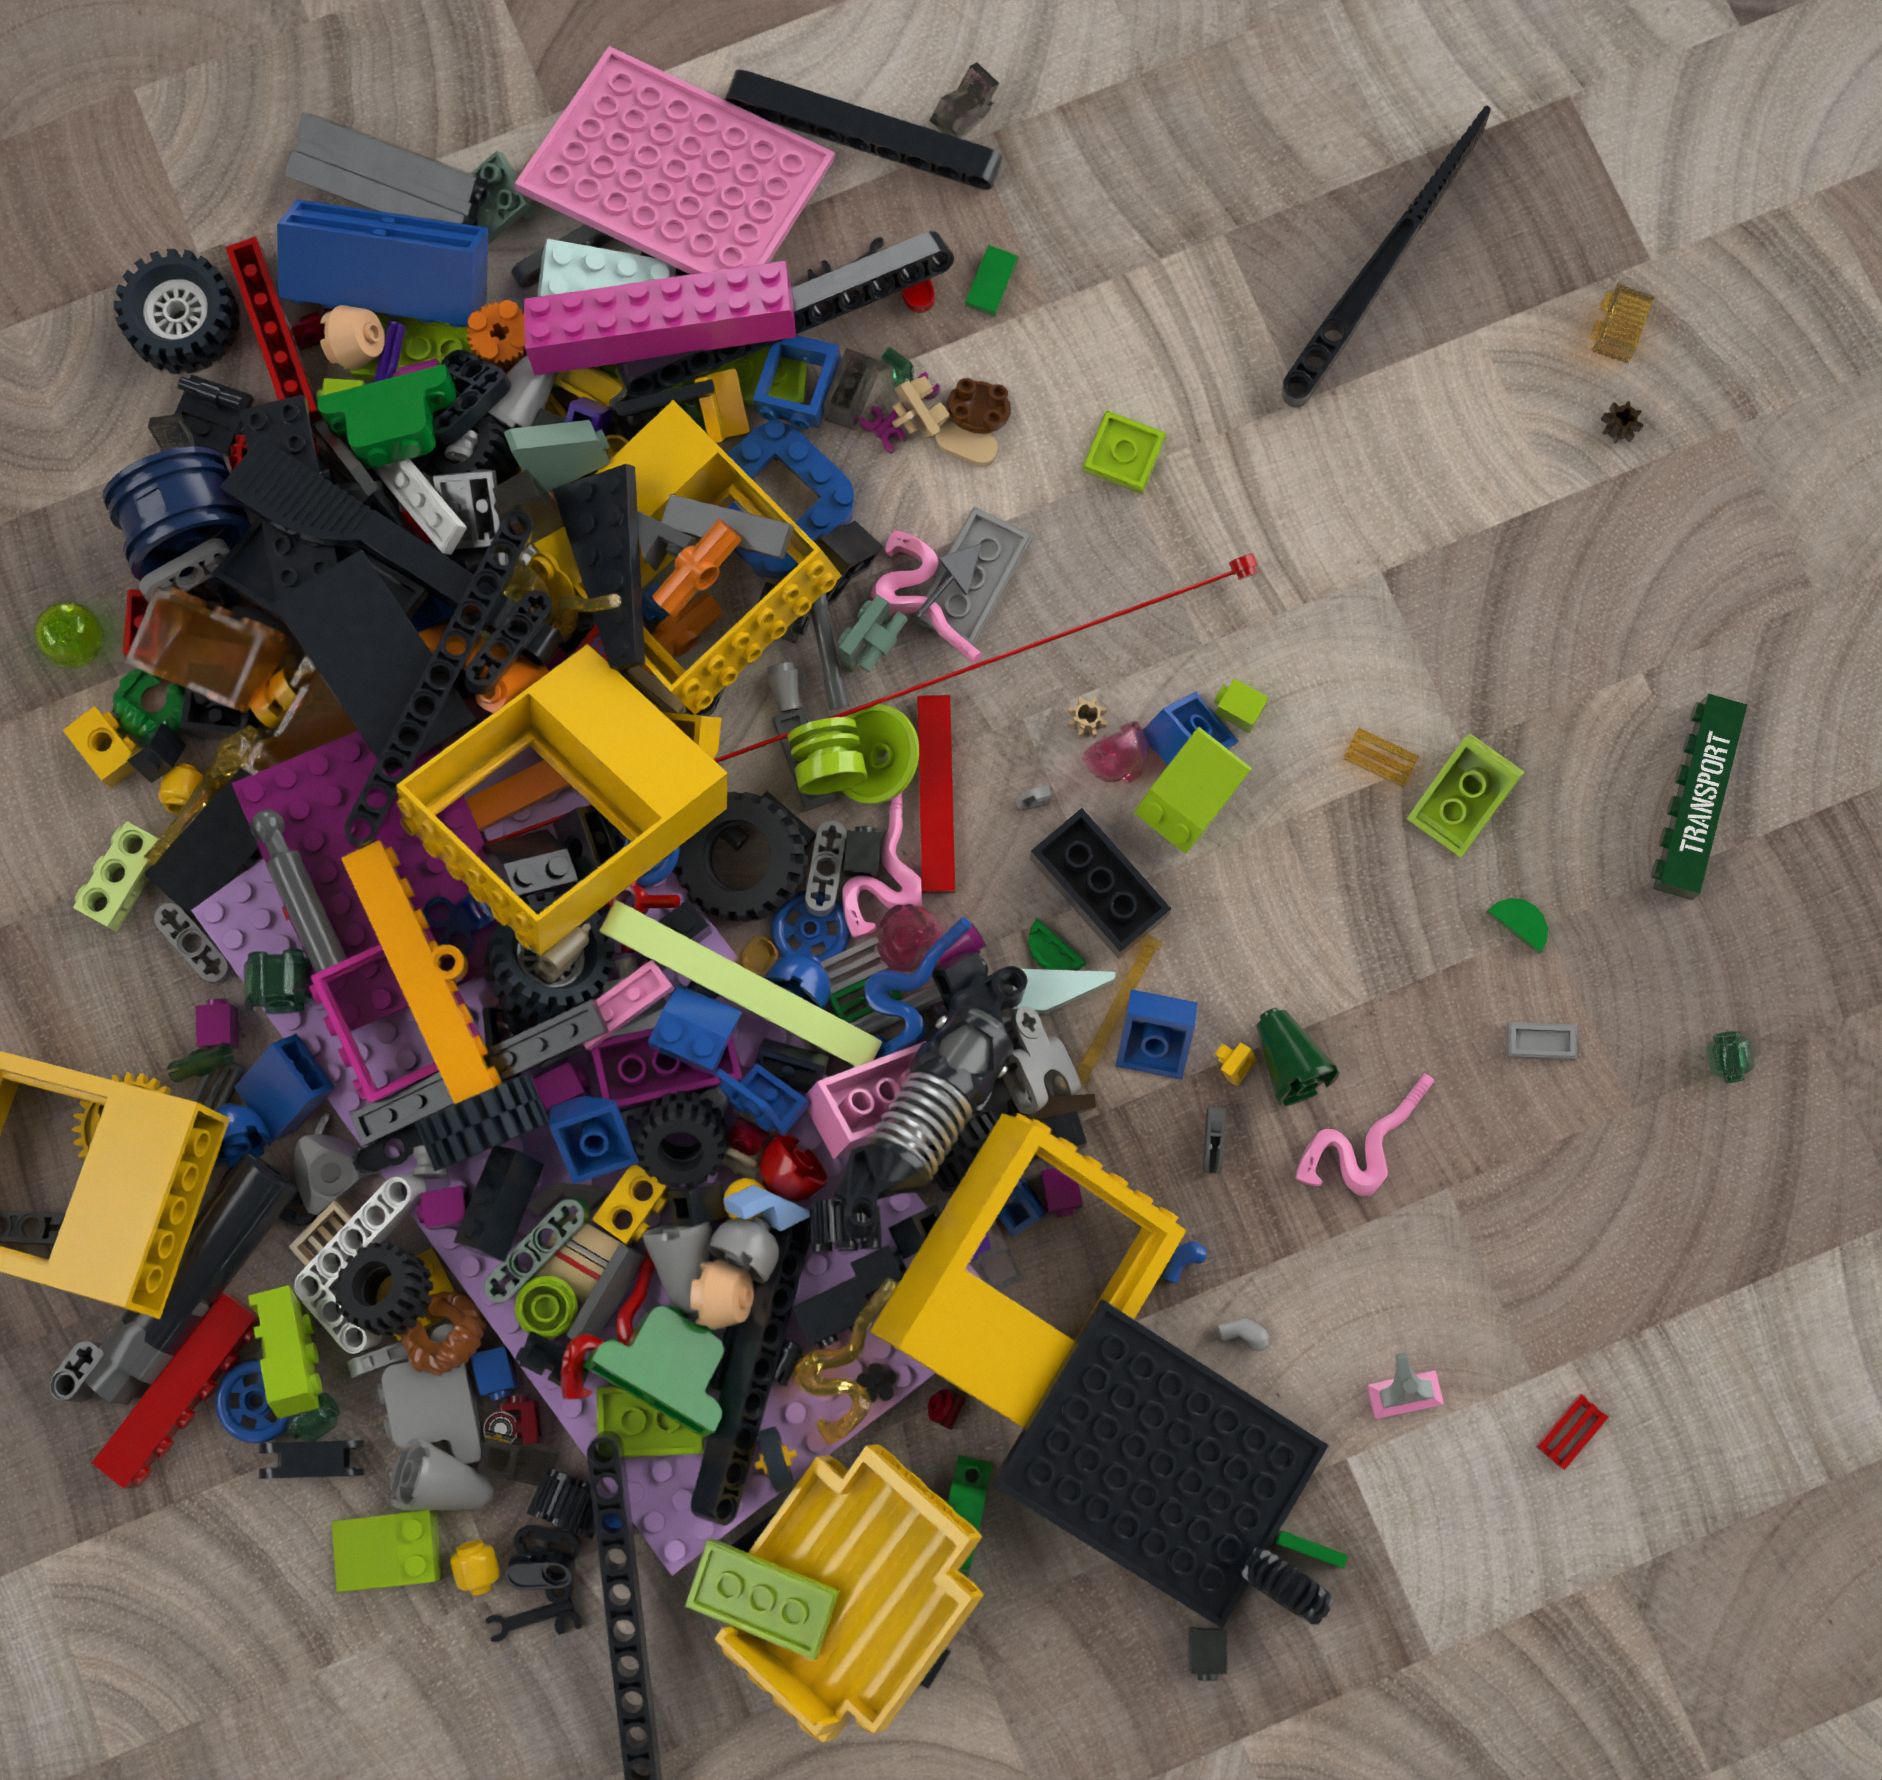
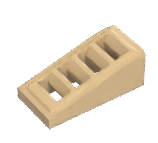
M344 1197L334 1200L289 1246L290 1250L307 1266L315 1255L304 1243L308 1240L320 1252L325 1245L314 1233L318 1231L329 1242L335 1234L325 1223L329 1221L339 1232L345 1224L336 1213L347 1223L358 1211Z

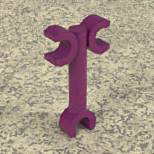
M924 372L918 378L925 376L928 380V374ZM937 383L932 388L933 392L921 400L937 397L940 392V385ZM873 405L871 412L877 417L876 421L870 423L861 417L859 424L864 431L873 432L878 439L882 440L884 450L892 454L894 446L888 441L891 437H898L903 443L906 441L905 432L899 427L895 428L892 424V421L899 416L893 410L883 420L882 410Z

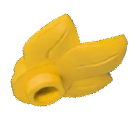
M539 551L532 555L527 569L523 572L525 592L528 593L536 590L546 593L552 600L554 611L558 614L566 607L568 599L575 598L574 586L569 577L559 569L558 562L552 555L545 551Z

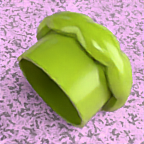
M550 1275L538 1276L529 1280L519 1290L515 1300V1315L522 1329L528 1334L532 1331L545 1339L558 1337L568 1331L575 1321L578 1312L577 1297L571 1286L564 1280Z

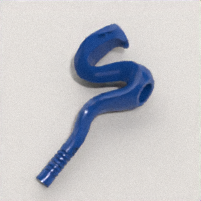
M961 917L928 950L919 968L914 973L906 974L885 969L873 974L865 982L864 996L874 1011L885 1016L902 1017L906 1022L903 1032L890 1041L884 1036H875L883 1042L876 1054L878 1059L922 1043L925 1035V1026L921 1015L913 1006L892 999L889 991H912L924 986L931 977L938 959L971 928V923L965 917Z

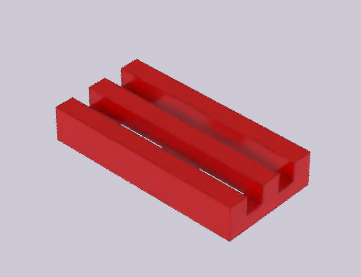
M1579 1394L1536 1445V1448L1560 1469L1566 1470L1609 1417L1597 1409L1598 1407L1593 1403H1590L1583 1394ZM1582 1405L1586 1410L1551 1451L1547 1446ZM1592 1415L1595 1416L1596 1419L1567 1454L1560 1459L1558 1455Z

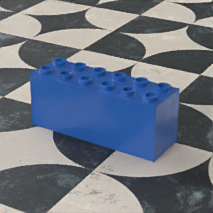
M296 200L277 223L279 298L290 299L291 302L298 304L307 302L319 303L326 308H335L339 305L368 309L373 312L385 313L386 316L391 318L413 317L424 323L446 322L458 328L469 326L468 319L471 313L476 310L481 311V306H484L487 301L488 228L304 200Z

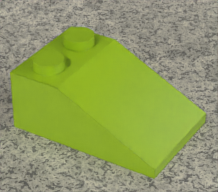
M1198 727L1149 789L1133 813L1183 853L1187 854L1200 841L1252 768Z
M1469 734L1461 741L1409 814L1407 820L1462 858L1525 772L1475 736Z
M437 1510L331 1521L337 1592L403 1586L442 1580Z

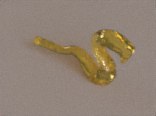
M524 564L516 569L504 594L517 603L525 595L523 589L528 592L533 590L542 591L550 597L546 583L528 564ZM610 594L592 599H584L575 595L563 596L559 599L557 609L552 604L551 614L547 623L559 631L563 638H565L578 625V611L590 613L620 606L621 598L618 594ZM536 605L533 608L534 612L538 608L542 609V607L540 605Z
M249 725L220 742L213 762L203 774V779L197 784L179 814L159 837V840L143 856L145 860L155 865L163 853L166 852L165 850L174 842L173 840H176L196 815L207 806L240 768L247 763L259 735V731Z
M886 1277L857 1317L851 1339L846 1346L841 1349L812 1350L801 1360L793 1372L795 1384L809 1396L821 1398L843 1394L849 1395L852 1399L850 1410L836 1422L831 1423L823 1418L817 1421L818 1430L824 1441L829 1445L845 1438L861 1423L871 1408V1399L868 1392L852 1380L825 1379L819 1374L825 1369L838 1368L850 1364L859 1357L864 1348L867 1331L872 1320L898 1286L889 1277Z

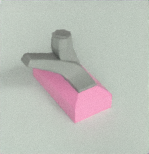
M1407 1352L1396 1354L1394 1379L1366 1385L1374 1419L1444 1405L1436 1370L1415 1374L1409 1362Z

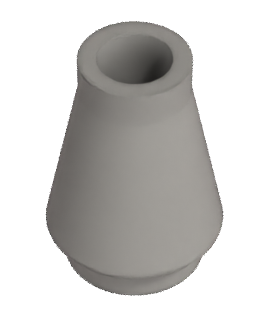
M785 662L767 667L769 675L766 678L779 705L780 712L798 709V669L794 668L793 662Z

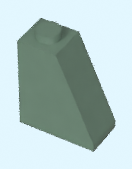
M590 420L513 428L504 431L512 454L538 498L552 492V489L568 484L610 464L605 451L610 448V445L603 431L599 430L596 432Z

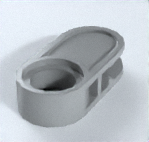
M402 1341L353 1358L347 1361L346 1364L351 1379H356L388 1368L391 1365L407 1361L408 1356L406 1349L402 1346Z

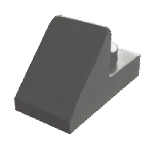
M638 511V535L644 560L655 571L659 568L667 553L676 558L686 547L697 545V542L691 536Z

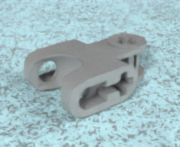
M1025 1006L1017 1009L1012 1017L1006 1016L1002 1018L1006 1030H1013L1012 1033L1008 1034L1013 1043V1053L1005 1064L1007 1071L1002 1078L1018 1110L1023 1114L1038 1112L1047 1104V1091L1051 1096L1076 1095L1080 1090L1081 1083L1066 1048L1057 1037H1047L1038 1014L1032 1008ZM1030 1022V1025L1024 1028L1023 1025ZM1060 1077L1064 1079L1066 1088L1063 1086ZM1027 1090L1031 1095L1032 1102L1028 1099Z

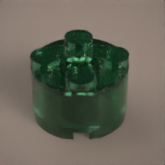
M295 948L282 951V954L272 955L263 951H255L248 954V961L243 965L244 1006L246 1009L256 1012L255 1006L265 1007V1014H291L304 1011V1004L309 1003L310 1007L315 1005L309 986L313 985L310 977L314 975L313 966L309 958L304 957L303 950Z

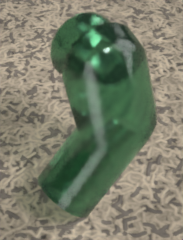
M889 346L881 356V360L893 368L894 388L908 380L910 382L913 381V364Z

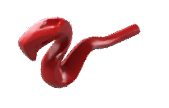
M647 1248L644 1252L647 1257L641 1265L642 1268H640L634 1291L620 1309L616 1319L618 1340L625 1346L634 1332L632 1322L635 1314L647 1297L652 1274L654 1273L653 1270L655 1269ZM584 1334L573 1338L567 1345L561 1367L563 1399L577 1400L592 1395V1391L585 1388L582 1384V1365L586 1351H593L604 1343L600 1338Z

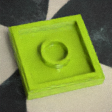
M1106 410L1083 464L1082 471L1143 494L1167 433Z

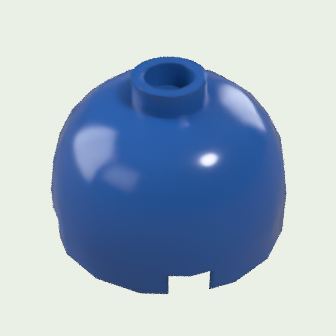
M809 954L783 956L774 962L764 976V979L821 1009H824L831 994L830 978L827 972L821 966V962Z
M225 1104L216 1109V1112L230 1118L213 1167H218L217 1162H227L228 1167L236 1165L243 1154L250 1153L261 1157L265 1153L263 1147L266 1144L270 1147L272 1142L268 1128L260 1115L252 1108Z

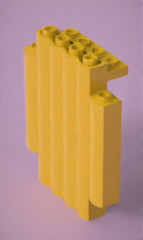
M879 1444L866 1445L849 1470L831 1455L817 1456L748 1553L840 1590L818 1657L815 1660L733 1626L722 1628L714 1640L723 1647L722 1652L737 1666L748 1671L747 1676L762 1690L773 1695L772 1700L788 1715L795 1717L798 1720L799 1727L813 1739L822 1743L836 1739L853 1715L856 1717V1723L863 1730L873 1734L884 1731L889 1727L984 1596L982 1591L970 1579L958 1571L982 1536L969 1522L956 1514L942 1498L932 1492L919 1477L905 1468L892 1453Z

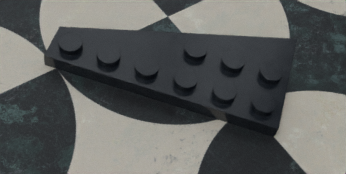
M623 464L552 489L610 668L619 671L645 664L635 466Z

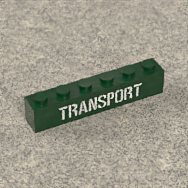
M1708 694L1700 703H1695L1690 719L1692 722H1695L1692 734H1687L1683 745V752L1687 753L1685 764H1680L1675 777V784H1679L1677 795L1671 797L1667 808V815L1671 816L1669 827H1664L1659 840V846L1663 847L1661 859L1655 860L1651 871V878L1655 879L1654 890L1693 900L1700 895L1748 704Z

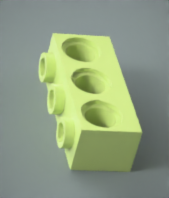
M128 821L112 835L110 841L112 845L105 856L102 855L96 861L93 867L94 874L88 884H84L78 890L75 896L76 903L73 906L77 911L116 933L149 881L145 877V872L169 847L162 840ZM142 839L143 845L141 850L131 854L130 847L132 843ZM124 868L125 875L123 879L113 883L112 877L114 872ZM101 897H106V907L96 912V901Z

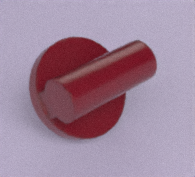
M740 1116L729 1132L728 1140L734 1150L747 1156H753L764 1146L770 1134Z
M947 1389L939 1390L929 1399V1419L952 1430L966 1398Z

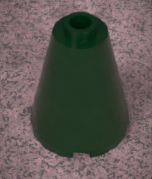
M1272 1008L1260 1015V1021L1256 1027L1274 1095L1279 1105L1283 1102L1285 1106H1290L1305 1101L1318 1094L1315 1089L1322 1083L1328 1088L1338 1079L1340 1072L1336 1065L1286 1010Z

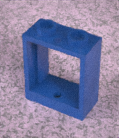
M800 335L771 345L753 397L757 414L766 420L781 419L789 421L792 425L802 429H808L809 427L819 429L842 361L839 345ZM781 357L823 367L810 406L768 396Z

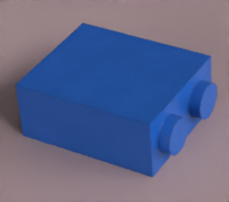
M296 1033L272 1043L234 1088L245 1104L260 1115L268 1128L273 1142L297 1131L330 1095L335 1086Z

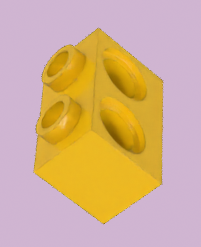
M637 1164L631 1165L592 1220L629 1246L633 1241L639 1243L643 1238L644 1232L650 1227L646 1222L654 1212L659 1214L667 1205L669 1198L666 1194L670 1188L665 1184L658 1183L654 1176L650 1177ZM642 1183H650L653 1186V1194L646 1201H639L635 1195L636 1188ZM623 1211L630 1212L633 1217L631 1226L625 1230L617 1229L615 1225L616 1216Z

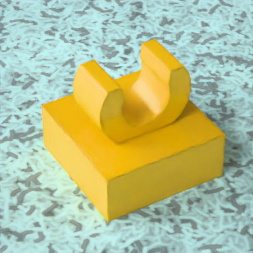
M1241 1042L1234 1051L1222 1043L1214 1054L1219 1058L1218 1061L1223 1064L1221 1071L1225 1078L1237 1087L1257 1062L1252 1049Z

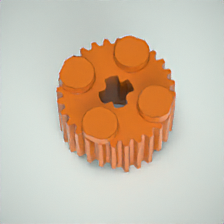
M504 300L500 304L497 301H494L493 305L487 303V307L481 306V311L476 310L471 313L468 319L467 339L473 355L500 367L506 374L527 354L525 349V314L523 309H519L515 302Z

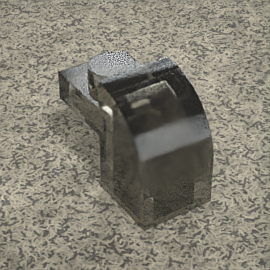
M978 62L970 65L957 90L941 97L929 121L941 133L957 138L966 135L991 110L994 105L991 99L1000 83Z

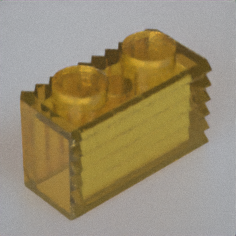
M1619 283L1616 284L1612 292L1606 291L1600 305V310L1605 311L1602 321H1595L1589 337L1595 340L1592 351L1598 352L1600 355L1604 354L1606 357H1611L1618 361H1623L1624 363H1629L1636 351L1654 295Z

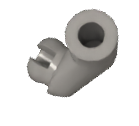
M1248 1318L1217 1325L1222 1342L1242 1337L1250 1343L1252 1350L1262 1351L1268 1346L1269 1335L1266 1329Z

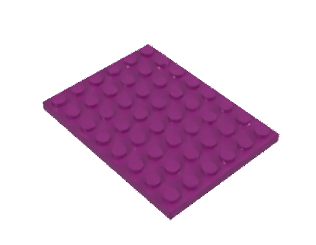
M358 731L231 783L249 826L253 816L264 809H272L278 812L284 819V840L289 850H298L348 959L380 944L341 859L359 850L353 848L347 842L344 826L377 762V759ZM442 744L418 758L411 774L444 750ZM403 768L389 777L400 775ZM373 793L367 799L368 805L374 808L384 806L387 798L381 793ZM463 795L437 814L436 817L489 868L482 848L485 842ZM396 801L376 841L380 840L386 848L392 846L401 865L395 868L400 879L405 877L408 879L415 894L414 897L410 898L415 911L420 908L423 911L438 945H452L466 956L468 971L462 980L456 982L457 986H460L485 975L489 965H484V956L489 949L486 947L499 922L494 917L492 909L485 902L479 903L472 896L468 888L469 886L462 879L459 881L455 880L446 869L445 863L439 857L433 858L426 851L422 843L423 841L416 834L411 836L404 830L400 823L401 812ZM363 823L357 824L351 829L352 836L357 839H364L371 832L370 827ZM256 840L267 864L271 858L265 843ZM293 925V928H294V930H295V932H296V935H297V937H298V939H299V942H300V944H301V946H302V949H303V951H304V953H305V956H306V958H307V960H308V963H309V965H310V967H311V970H312L313 974H316V973H315V970H314V968H313V966H312V964H311V962H310V960H309V957H308V955H307V953H306V951H305V949H304V947H303V944H302V942H301V940H300V938H299V936H298V933H297V931H296V929H295V927H294V925ZM387 957L381 958L328 983L351 1032L409 1008V1004ZM453 957L446 958L445 961L449 969H453L455 959Z

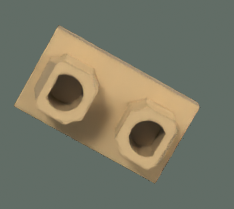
M925 376L911 382L908 380L894 388L903 402L902 404L899 401L893 405L894 410L899 416L892 421L895 428L904 424L911 434L918 429V426L925 438L941 431L939 427L950 417V414L941 402L928 410L921 399L933 392L932 386Z

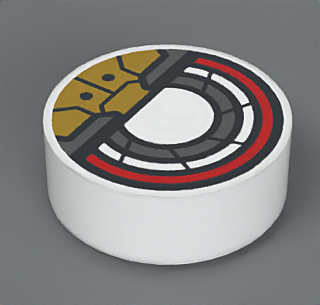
M495 1412L486 1419L483 1427L486 1440L497 1447H505L514 1443L518 1438L516 1417L508 1412Z

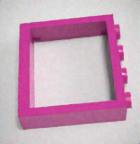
M430 927L425 929L429 941L436 940ZM381 944L310 976L313 985L309 986L315 1003L317 1005L323 1003L328 1016L324 1017L323 1020L332 1037L338 1035L343 1047L338 1049V1052L345 1067L349 1068L352 1066L358 1078L353 1081L355 1089L358 1091L361 1100L367 1098L369 1103H374L439 1072L434 1062L377 1089L328 984L386 957ZM444 960L442 963V970L450 971L446 961ZM460 991L454 992L458 1004L465 1003ZM474 1021L468 1024L474 1037L480 1035Z

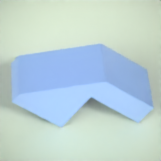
M751 1185L724 1198L727 1212L743 1220L761 1213L762 1220L780 1231L810 1217L809 1210L755 1185Z

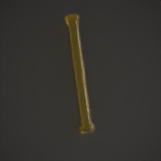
M1150 935L1144 936L1142 940L1144 945L1076 1071L1080 1083L1085 1086L1089 1085L1091 1081L1089 1076L1128 1004L1131 989H1136L1155 951L1160 950L1163 945L1161 941Z

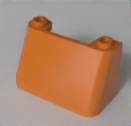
M440 623L418 632L432 654L449 623ZM481 636L468 664L488 639ZM451 642L446 647L447 651L453 655H460L466 649L460 642ZM494 648L490 651V654L496 659L502 660L509 656L502 648ZM520 655L492 691L484 695L475 694L476 701L483 709L495 713L548 674L549 670L545 665L544 667L539 666L523 655ZM485 666V670L479 677L486 678L489 669L487 666Z

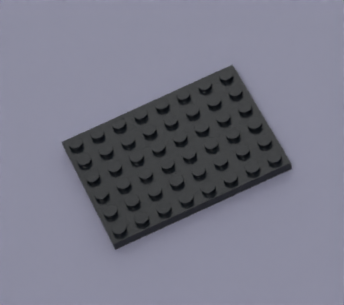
M1100 1299L990 1484L1223 1629L1249 1584L1241 1575V1570L1245 1565L1244 1562L1253 1553L1255 1548L1269 1550L1329 1445L1116 1307Z

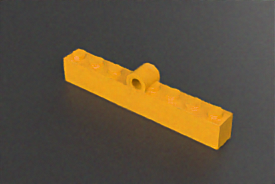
M378 840L342 857L344 866L454 1104L501 1085L502 1081L495 1067L493 1066L488 1069L483 1058L484 1055L488 1054V1051L481 1036L477 1035L474 1037L468 1024L472 1023L473 1019L466 1004L459 1005L454 995V992L459 990L456 982L462 980L467 974V958L459 949L452 945L439 946L436 940L429 941L425 933V929L429 928L428 921L421 908L415 911L410 898L414 897L415 894L406 877L400 879L395 867L401 864L393 847L386 848ZM453 957L455 959L454 968L450 971H443V961L446 958Z

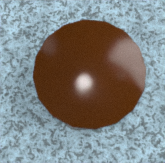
M970 378L960 379L957 387L951 391L947 399V411L952 421L963 430L978 434H988L997 431L1007 423L1011 415V405L1007 398L1008 390L1000 384L993 385L985 381H973Z

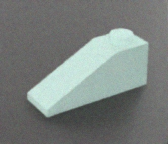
M1022 969L1027 976L1028 983L1022 1002L1017 1007L1012 1008V1014L1017 1009L1027 1006L1032 1008L1038 1016L1047 1015L1114 984L1115 972ZM1012 985V990H1017V988Z

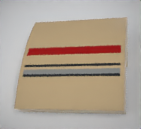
M569 1213L559 1224L564 1226L567 1222L578 1219ZM587 1223L537 1276L550 1275L564 1280L571 1286L577 1299L585 1304L617 1247L622 1243ZM553 1232L546 1247L552 1248L555 1246L557 1241L555 1232Z

